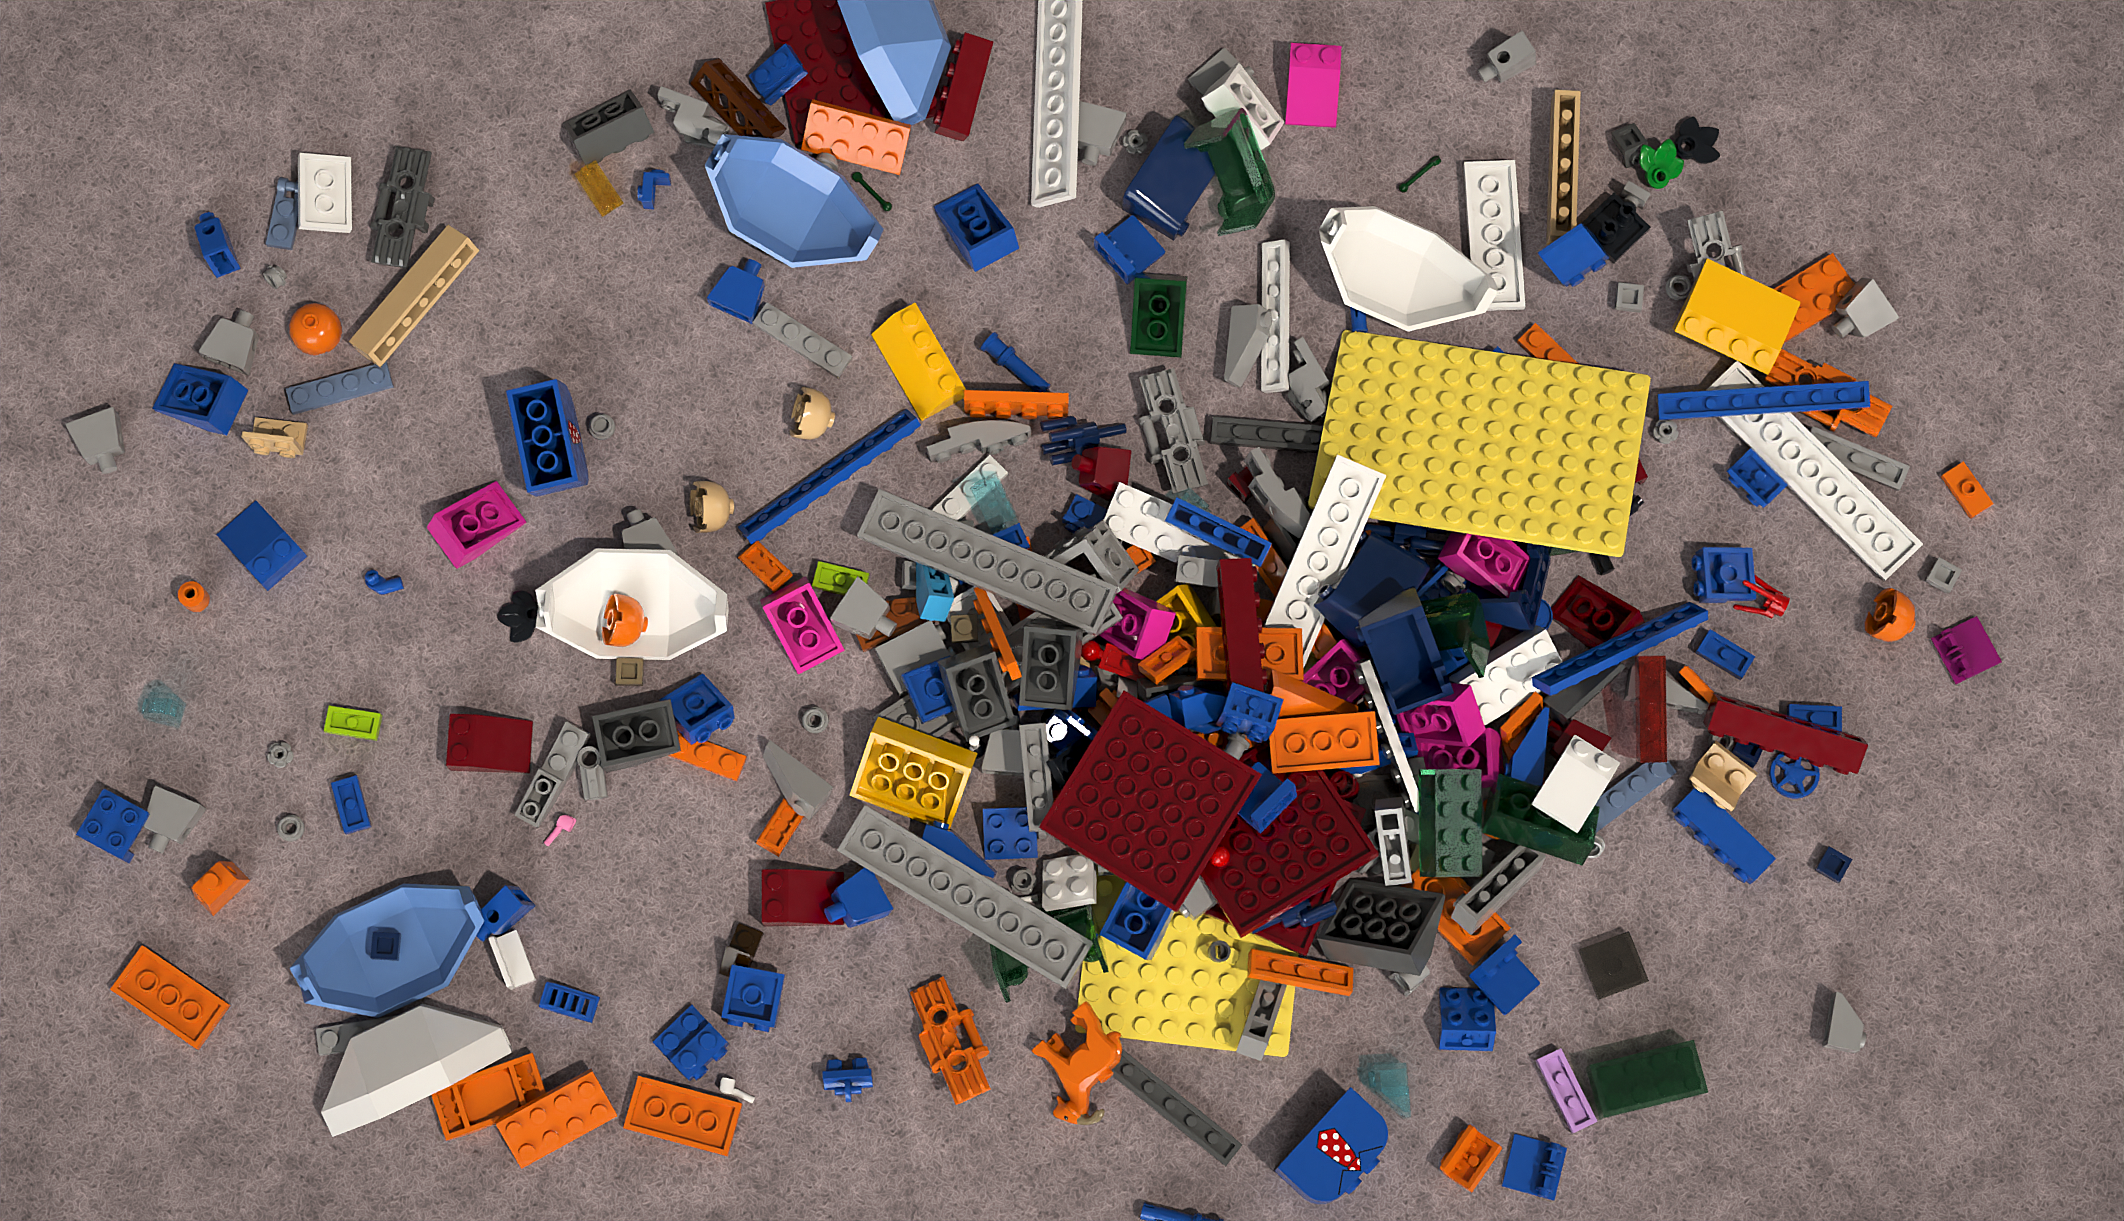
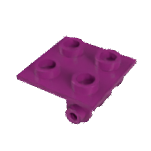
M1977 616L1951 629L1948 628L1942 631L1941 634L1931 638L1955 685L2002 663Z

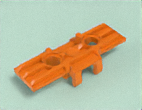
M1781 349L1769 375L1765 378V381L1776 387L1800 385L1798 379L1803 374L1811 377L1812 384L1856 381V378L1825 362L1821 367L1818 365L1814 366ZM1870 395V408H1859L1857 411H1850L1848 409L1833 410L1837 412L1835 418L1822 411L1801 413L1830 427L1829 430L1832 432L1836 430L1839 422L1842 420L1876 438L1893 406Z
M944 976L911 991V997L924 1028L919 1034L920 1043L926 1052L932 1072L938 1073L940 1072L939 1067L941 1068L955 1104L958 1105L990 1090L991 1088L979 1062L981 1058L989 1054L987 1046L983 1045L973 1021L974 1014L972 1009L958 1011ZM940 1010L946 1011L947 1017L944 1022L935 1023L933 1021L936 1012ZM962 1023L972 1044L971 1047L965 1050L959 1042L956 1026ZM966 1061L964 1068L960 1070L953 1069V1065L956 1066Z

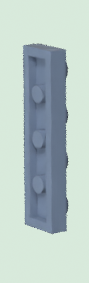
M385 362L381 367L375 364L286 388L291 412L295 415L394 388L388 363Z
M1660 751L1602 794L1585 820L1584 825L1591 833H1597L1673 776L1677 771L1667 759L1663 758V754Z

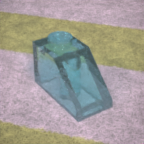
M150 692L149 698H146L142 705L143 718L148 722L179 729L186 703L173 693Z
M1406 1063L1373 1065L1372 1071L1368 1072L1369 1088H1374V1094L1401 1118L1409 1119L1411 1117Z

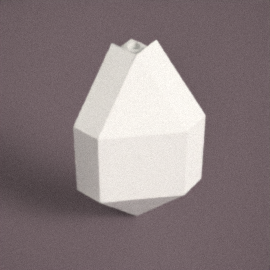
M1378 207L1331 208L1319 228L1321 243L1344 304L1406 331L1485 313L1498 293L1495 279L1440 235Z
M596 548L535 590L538 602L536 628L596 659L643 658L644 660H671L727 631L729 613L727 594L671 550ZM614 594L626 595L637 600L644 610V617L648 618L646 632H641L640 637L632 645L626 647L605 645L602 638V627H607V619L603 618L605 608L610 596Z
M422 1003L360 1032L350 1039L321 1114L332 1137L381 1119L447 1088L512 1053L513 1048L502 1025Z

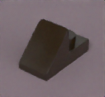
M738 923L730 945L726 946L719 974L729 977L732 965L750 968L764 933Z

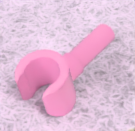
M569 815L560 816L556 827L544 843L549 846L561 833L562 829L571 832L576 819Z

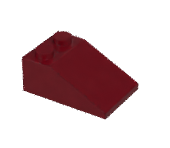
M1579 575L1551 608L1553 613L1552 620L1589 649L1645 623L1639 609Z
M450 714L446 766L450 771L530 773L533 721L477 714Z
M762 869L763 926L844 925L843 918L830 923L824 913V908L834 904L831 895L837 887L844 883V872Z

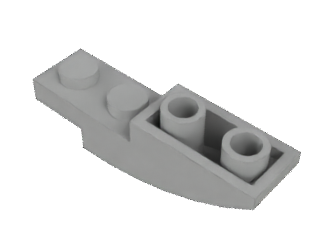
M1003 420L975 421L947 428L949 439L927 446V454L931 462L937 461V463H942L951 459L952 454L958 452L967 454L976 449L975 446L980 445L983 454L989 452L990 455H994L1003 451L1004 446L1013 443L1014 446H1019L1026 443L1028 438L1031 437L1030 425Z
M1260 447L1251 450L1244 460L1254 478L1248 488L1263 509L1288 532L1301 539L1310 518L1303 497L1296 492L1294 487L1287 491L1284 490L1281 478L1275 475L1268 456L1262 453Z
M569 721L565 722L542 768L538 769L514 816L539 828L577 766V755L585 747L591 733Z

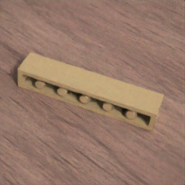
M1555 90L1551 99L1546 245L1553 243L1576 227L1581 91Z
M447 225L349 340V343L361 355L381 367L475 257L479 249L467 236Z

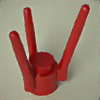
M1756 575L1755 582L1764 589L1747 580H1743L1742 583L1765 597L1762 606L1766 607V609L1737 604L1733 606L1734 609L1765 615L1771 619L1774 614L1780 617L1784 614L1790 601L1789 597L1784 596L1782 592L1774 589Z

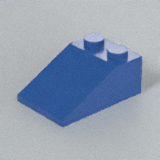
M979 184L934 206L936 213L962 256L975 272L1019 249L1013 226Z
M1582 223L1538 252L1539 256L1566 287L1569 285L1574 287L1580 284L1585 279L1584 275L1591 270L1593 272L1599 271L1606 265L1605 261L1610 258L1594 233Z
M174 363L152 409L206 431L227 436L247 395L248 389L231 376Z
M257 501L253 502L217 534L221 541L267 591L307 557L303 550Z
M1126 882L1099 935L1145 960H1152L1166 933L1174 911Z

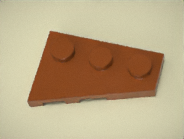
M916 597L886 601L890 606V611L886 617L897 623V626L890 637L878 630L871 639L856 635L863 652L878 647L929 621L920 619Z

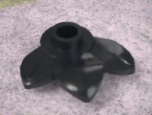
M1695 117L1686 119L1681 124L1679 137L1674 142L1676 156L1684 160L1694 159L1701 164L1716 161L1719 159L1720 153L1712 146L1718 138L1719 129L1699 127ZM1682 144H1687V145H1689V146H1690V150H1689V151H1684V150L1682 149L1681 145H1682Z
M526 591L513 592V604L502 607L497 614V619L502 624L511 627L510 642L518 643L529 639L536 628L538 602L534 601L532 595ZM536 610V616L531 619V612Z

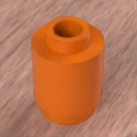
M186 582L178 590L180 603L189 611L201 612L209 604L210 597L208 592L197 582Z

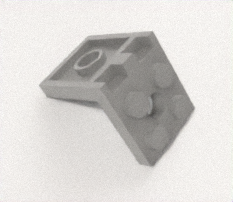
M1104 519L1088 529L1085 526L1081 527L1072 534V538L1069 540L1063 538L1053 546L1054 549L1044 555L1046 558L1065 564L1084 552L1105 582L1118 587L1117 593L1122 591L1139 571Z

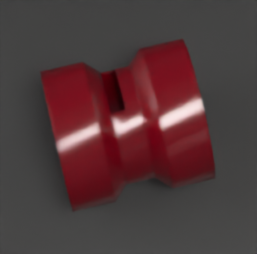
M1338 771L1330 778V782L1342 799L1351 801L1359 794L1360 784L1349 772Z

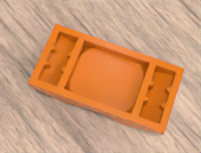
M530 1053L471 1074L431 1096L445 1139L449 1141L495 1125V1120L545 1094L546 1090L534 1054Z

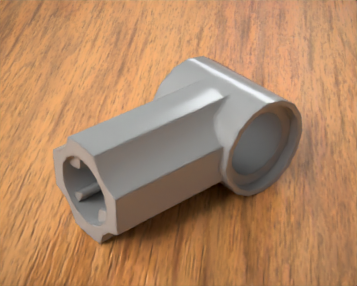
M592 746L584 747L577 755L584 800L607 798L605 772L602 768L599 750ZM596 753V763L592 766H586L584 762L586 755Z

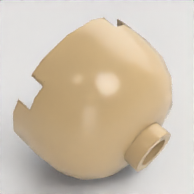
M802 387L801 390L804 394L797 395L793 406L791 419L795 417L796 424L795 430L790 429V435L799 439H816L824 434L827 427H832L835 413L831 412V404L826 395L818 390Z
M694 482L693 485L697 486L696 490H691L690 513L691 516L695 513L697 517V526H693L696 533H708L723 528L729 519V515L734 512L733 499H729L727 491L716 482Z

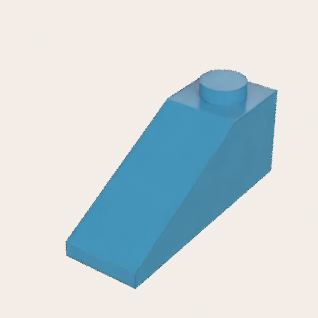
M916 562V603L920 619L945 622L954 601L949 575Z

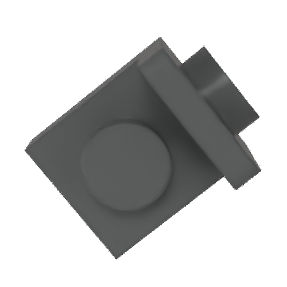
M1632 123L1611 132L1613 142L1623 155L1625 167L1629 168L1638 165L1641 146L1643 144L1648 145V142L1636 124Z

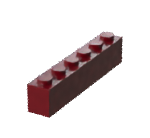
M1251 558L1220 559L1216 566L1227 691L1229 692L1233 682L1264 692L1263 685L1267 684L1266 669H1262L1261 659H1264L1265 650L1264 644L1259 643V633H1262L1261 617H1257L1256 608H1259L1260 598L1259 592L1254 591V582H1257V568L1252 566Z
M1713 693L1703 721L1709 730L1708 732L1714 736L1734 737L1733 740L1738 743L1749 745V742L1758 744L1760 749L1767 752H1774V749L1782 751L1784 756L1794 760L1802 757L1808 759L1810 764L1817 767H1824V764L1832 766L1834 771L1844 775H1848L1849 772L1858 774L1868 748L1867 742L1862 737Z

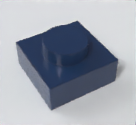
M1735 742L1731 752L1748 766L1754 768L1763 750L1758 747V744L1749 742V745Z
M1829 846L1826 848L1815 871L1838 884L1841 882L1853 859Z
M373 932L370 958L372 960L399 961L401 934Z

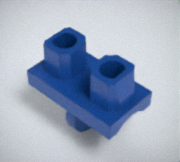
M853 1059V1070H842V1060H828L826 1071H822L824 1090H835V1095H845L846 1102H852V1094H862V1088L873 1087L872 1071L868 1066L867 1059Z

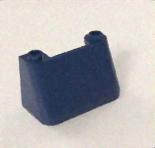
M1176 115L1125 191L1122 210L1130 215H1134L1138 220L1173 241L1178 235L1182 237L1190 224L1186 222L1188 214L1212 178L1218 174L1223 175L1229 167L1230 162L1227 161L1228 154L1187 120Z
M1372 530L1362 531L1354 550L1357 553L1338 582L1323 586L1318 592L1319 598L1314 604V607L1356 649L1367 645L1366 641L1360 642L1355 629V627L1359 626L1358 620L1404 589L1415 586L1417 591L1430 569V566L1422 558Z
M1513 541L1530 556L1528 569L1516 592H1510L1509 598H1501L1472 583L1471 590L1463 589L1457 595L1456 605L1457 609L1465 616L1519 630H1533L1551 561L1549 546Z
M1415 586L1404 589L1358 620L1359 626L1355 627L1360 642L1366 641L1385 690L1382 694L1387 707L1391 706L1394 715L1454 694Z

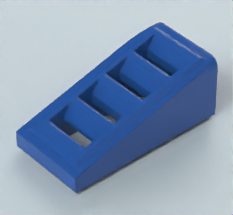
M547 981L539 1008L593 1023L600 997ZM553 990H556L558 992L554 1005H550ZM566 993L569 995L563 1009L560 1008L563 995ZM577 996L579 1000L575 1012L570 1011L574 997ZM585 999L590 1000L586 1015L581 1014Z

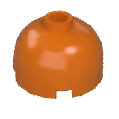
M319 303L305 304L298 308L292 315L289 323L290 337L295 346L303 353L314 356L333 350L339 343L342 335L341 322L337 314L328 306Z
M1892 588L1881 591L1873 600L1877 603L1873 617L1868 612L1865 621V631L1879 640L1887 642L1897 641L1914 629L1916 623L1915 607L1909 597L1900 591Z
M620 594L610 596L603 617L607 619V627H602L603 642L605 645L626 647L632 645L640 637L641 632H646L648 618L644 617V610L637 600Z

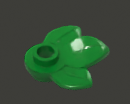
M1666 139L1656 150L1645 144L1641 146L1639 165L1645 171L1647 184L1654 189L1665 187L1670 179L1677 178L1683 170L1684 160L1676 158V147L1671 139ZM1658 172H1660L1661 175L1660 180L1657 179Z

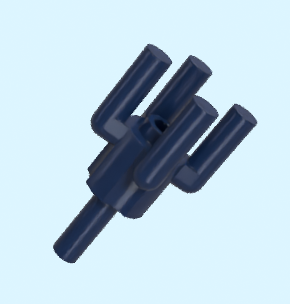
M1074 416L1040 422L1042 431L1067 427L1064 430L1049 432L1051 443L1041 445L1044 455L1071 448V452L1050 455L1052 466L1072 462L1073 457L1077 454L1082 455L1084 449L1098 447L1100 438L1126 434L1127 432L1124 423L1097 428L1094 421L1077 424Z
M1395 522V527L1365 524L1363 529L1364 531L1372 530L1380 536L1393 537V543L1398 546L1408 547V551L1418 557L1438 559L1446 543L1444 541L1425 539L1426 532L1446 535L1447 530L1397 522Z
M1306 899L1251 933H1257L1279 922H1282L1285 929L1297 923H1300L1302 927H1308L1335 915L1337 907L1334 901L1331 900L1312 909L1309 900Z

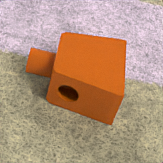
M218 861L191 889L194 897L214 916L250 879L233 862Z

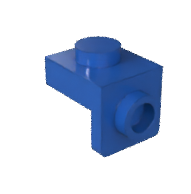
M658 169L643 173V185L638 186V201L642 202L644 209H654L656 185L671 186L669 173Z

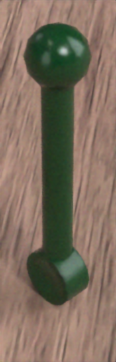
M1432 157L1430 163L1406 183L1399 185V191L1402 193L1407 192L1408 187L1430 168L1441 163L1440 157Z
M860 172L853 174V180L857 183L859 182L882 205L884 211L892 209V204L882 199L863 180Z

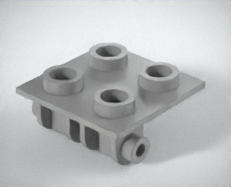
M1224 47L1187 80L1203 96L1211 85L1239 62ZM1249 66L1244 68L1256 85L1259 84L1252 76L1254 74L1252 68Z

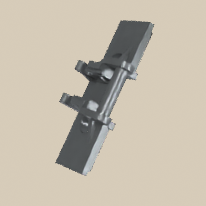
M396 146L389 180L387 183L379 184L380 196L375 219L370 225L371 229L378 231L371 260L372 263L407 268L415 230L419 229L422 233H428L429 224L425 221L428 206L433 207L435 198L430 193L424 192L432 152ZM405 177L414 179L412 187L408 189L400 187L401 180ZM390 194H396L391 219L385 220ZM397 229H403V233L399 237H392L390 233Z

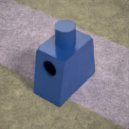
M212 212L200 215V223L196 224L194 228L203 257L216 278L240 270L241 268L228 232L221 220L215 217Z
M748 259L743 270L730 266L708 295L709 305L753 324L752 322L756 318L765 288L764 280L757 277L762 265L755 260Z
M863 868L834 890L831 895L834 904L824 908V913L830 923L843 918L847 927L851 928L884 918L891 913L893 907L875 874Z
M505 885L481 909L484 923L476 936L484 942L492 933L503 935L531 911L535 904L519 886Z

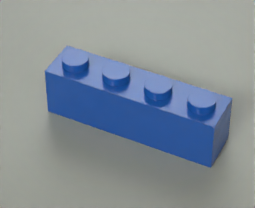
M1176 497L1164 521L1239 558H1251L1252 564L1261 567L1272 544Z
M1694 787L1672 810L1676 814L1674 816L1676 821L1683 827L1689 826L1695 832V839L1704 846L1708 844L1715 851L1713 853L1714 857L1722 864L1728 863L1734 869V876L1742 883L1746 881L1749 884L1753 883L1776 859L1727 811L1716 805L1713 798L1706 792L1702 793Z

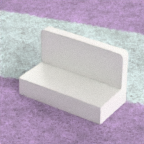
M517 930L497 938L495 936L488 937L505 984L510 990L536 980Z

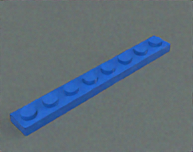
M1869 381L1657 394L1659 421L1870 408Z
M905 409L738 526V529L750 544L762 540L767 533L777 526L786 523L798 511L806 509L811 502L820 496L826 495L838 483L849 479L855 471L869 465L875 457L890 450L895 443L904 437L910 436L921 424L908 409Z
M1691 602L1683 604L1533 676L1532 686L1550 696L1557 694L1559 691L1578 684L1580 681L1617 665L1629 657L1636 656L1650 647L1657 646L1659 643L1675 637L1687 629L1696 627L1698 624L1708 620V610Z

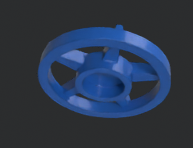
M1784 752L1780 753L1771 763L1769 770L1770 781L1776 791L1792 799L1803 798L1811 794L1819 782V768L1812 765L1814 771L1805 770L1801 765L1802 757H1799L1795 763L1788 765L1779 760L1784 757ZM1776 764L1784 770V779L1779 784L1774 774ZM1815 776L1813 785L1805 792L1802 781L1805 777ZM1786 783L1796 785L1800 793L1787 792L1781 786Z

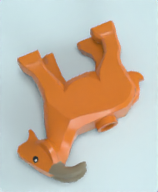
M1085 1001L1072 1012L1075 1016L1070 1020L1073 1024L1082 1026L1086 1030L1085 1043L1079 1045L1072 1052L1061 1036L1055 1033L1047 1043L1042 1040L1031 1051L1035 1055L1045 1058L1052 1065L1070 1099L1066 1102L1058 1095V1105L1054 1109L1053 1115L1072 1124L1093 1125L1103 1118L1105 1111L1104 1109H1097L1089 1116L1090 1091L1098 1081L1104 1083L1114 1074L1112 1069L1121 1059L1122 1044L1119 1038L1122 1035L1117 1031L1106 1035L1102 1030L1098 1016L1093 1011L1091 1005Z

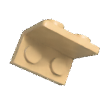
M255 417L253 432L243 431L242 438L251 449H254L256 454L269 455L271 451L280 452L279 455L282 457L295 458V454L303 455L308 425L307 423Z
M1715 740L1696 763L1689 779L1698 791L1706 792L1713 797V801L1720 808H1727L1733 811L1740 795L1758 773Z

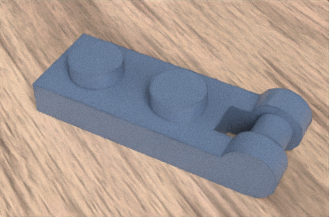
M280 177L277 184V194L266 245L267 247L293 250L298 227V180L292 182L288 178ZM287 191L295 192L294 198H287Z

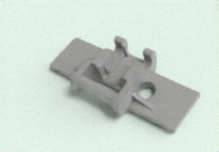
M1723 211L1687 220L1697 262L1687 263L1686 265L1688 272L1693 274L1694 282L1706 258L1725 266L1724 256L1731 255L1734 271L1746 276L1741 250H1743L1742 244L1731 246ZM1711 243H1717L1721 248L1714 257H1709L1706 253V249Z
M1174 368L1139 377L1149 415L1139 418L1138 421L1139 425H1142L1152 456L1149 458L1151 464L1164 462L1173 494L1208 485L1197 448L1198 446L1205 445L1204 437L1201 434L1195 408L1186 407ZM1164 400L1171 401L1174 405V409L1169 413H1164L1159 409V404ZM1158 421L1161 422L1162 428L1165 429L1169 443V449L1162 451L1160 450L1153 423ZM1186 450L1188 453V458L1185 461H1177L1173 457V454Z

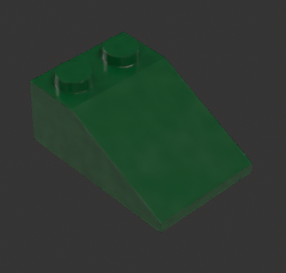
M1136 273L1130 354L1182 357L1188 276Z

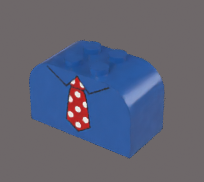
M558 379L507 390L506 393L527 493L538 497L588 485L589 477L574 403L568 387Z
M1350 1087L1274 1171L1305 1200L1314 1204L1330 1203L1345 1192L1347 1194L1352 1193L1362 1182L1358 1177L1363 1172L1366 1174L1370 1173L1380 1162L1377 1156L1382 1152L1388 1140L1386 1122L1369 1103Z

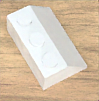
M1240 63L1233 66L1211 85L1201 98L1206 109L1214 114L1221 128L1230 135L1236 148L1243 152L1246 158L1251 157L1270 145L1284 124L1282 118Z

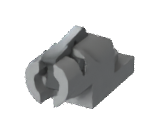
M660 87L657 94L659 103L668 111L675 112L676 109L678 110L673 123L675 130L684 135L685 143L714 149L721 135H728L729 124L723 123L711 115L710 118L708 117L710 114L708 103L671 89Z
M1302 337L1294 342L1296 350L1293 353L1299 364L1305 363V365L1289 374L1290 391L1288 399L1303 417L1313 424L1326 416L1328 399L1325 391L1322 392L1321 390L1330 385L1329 380Z

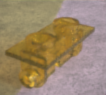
M596 160L589 165H585L574 174L602 217L624 204Z

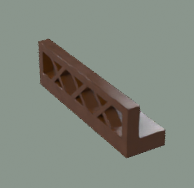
M720 58L706 61L690 83L739 136L753 137L752 129H758L764 136L763 138L773 139L780 137L787 129ZM705 75L711 80L712 90H707L700 83ZM719 93H723L728 98L727 108L720 104ZM736 111H740L744 115L745 125H740L737 122Z

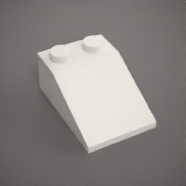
M1574 735L1531 805L1578 833L1613 777L1620 762L1577 735Z

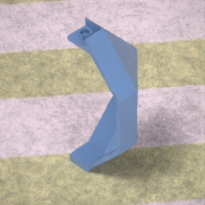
M837 0L858 57L892 119L910 125L925 120L951 49V44L934 0Z
M722 134L705 163L706 171L729 231L791 268L867 260L884 230L843 175L782 139Z
M404 883L334 915L289 969L301 988L304 1003L379 1018L447 987L484 923V918L470 886ZM373 932L401 934L399 961L372 960L370 958Z

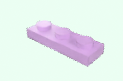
M1560 1048L1537 1059L1536 1062L1571 1133L1573 1134L1598 1122L1562 1049Z

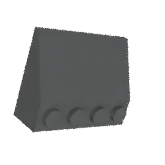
M1350 879L1336 904V914L1329 917L1317 937L1326 959L1420 976L1432 954L1445 895Z

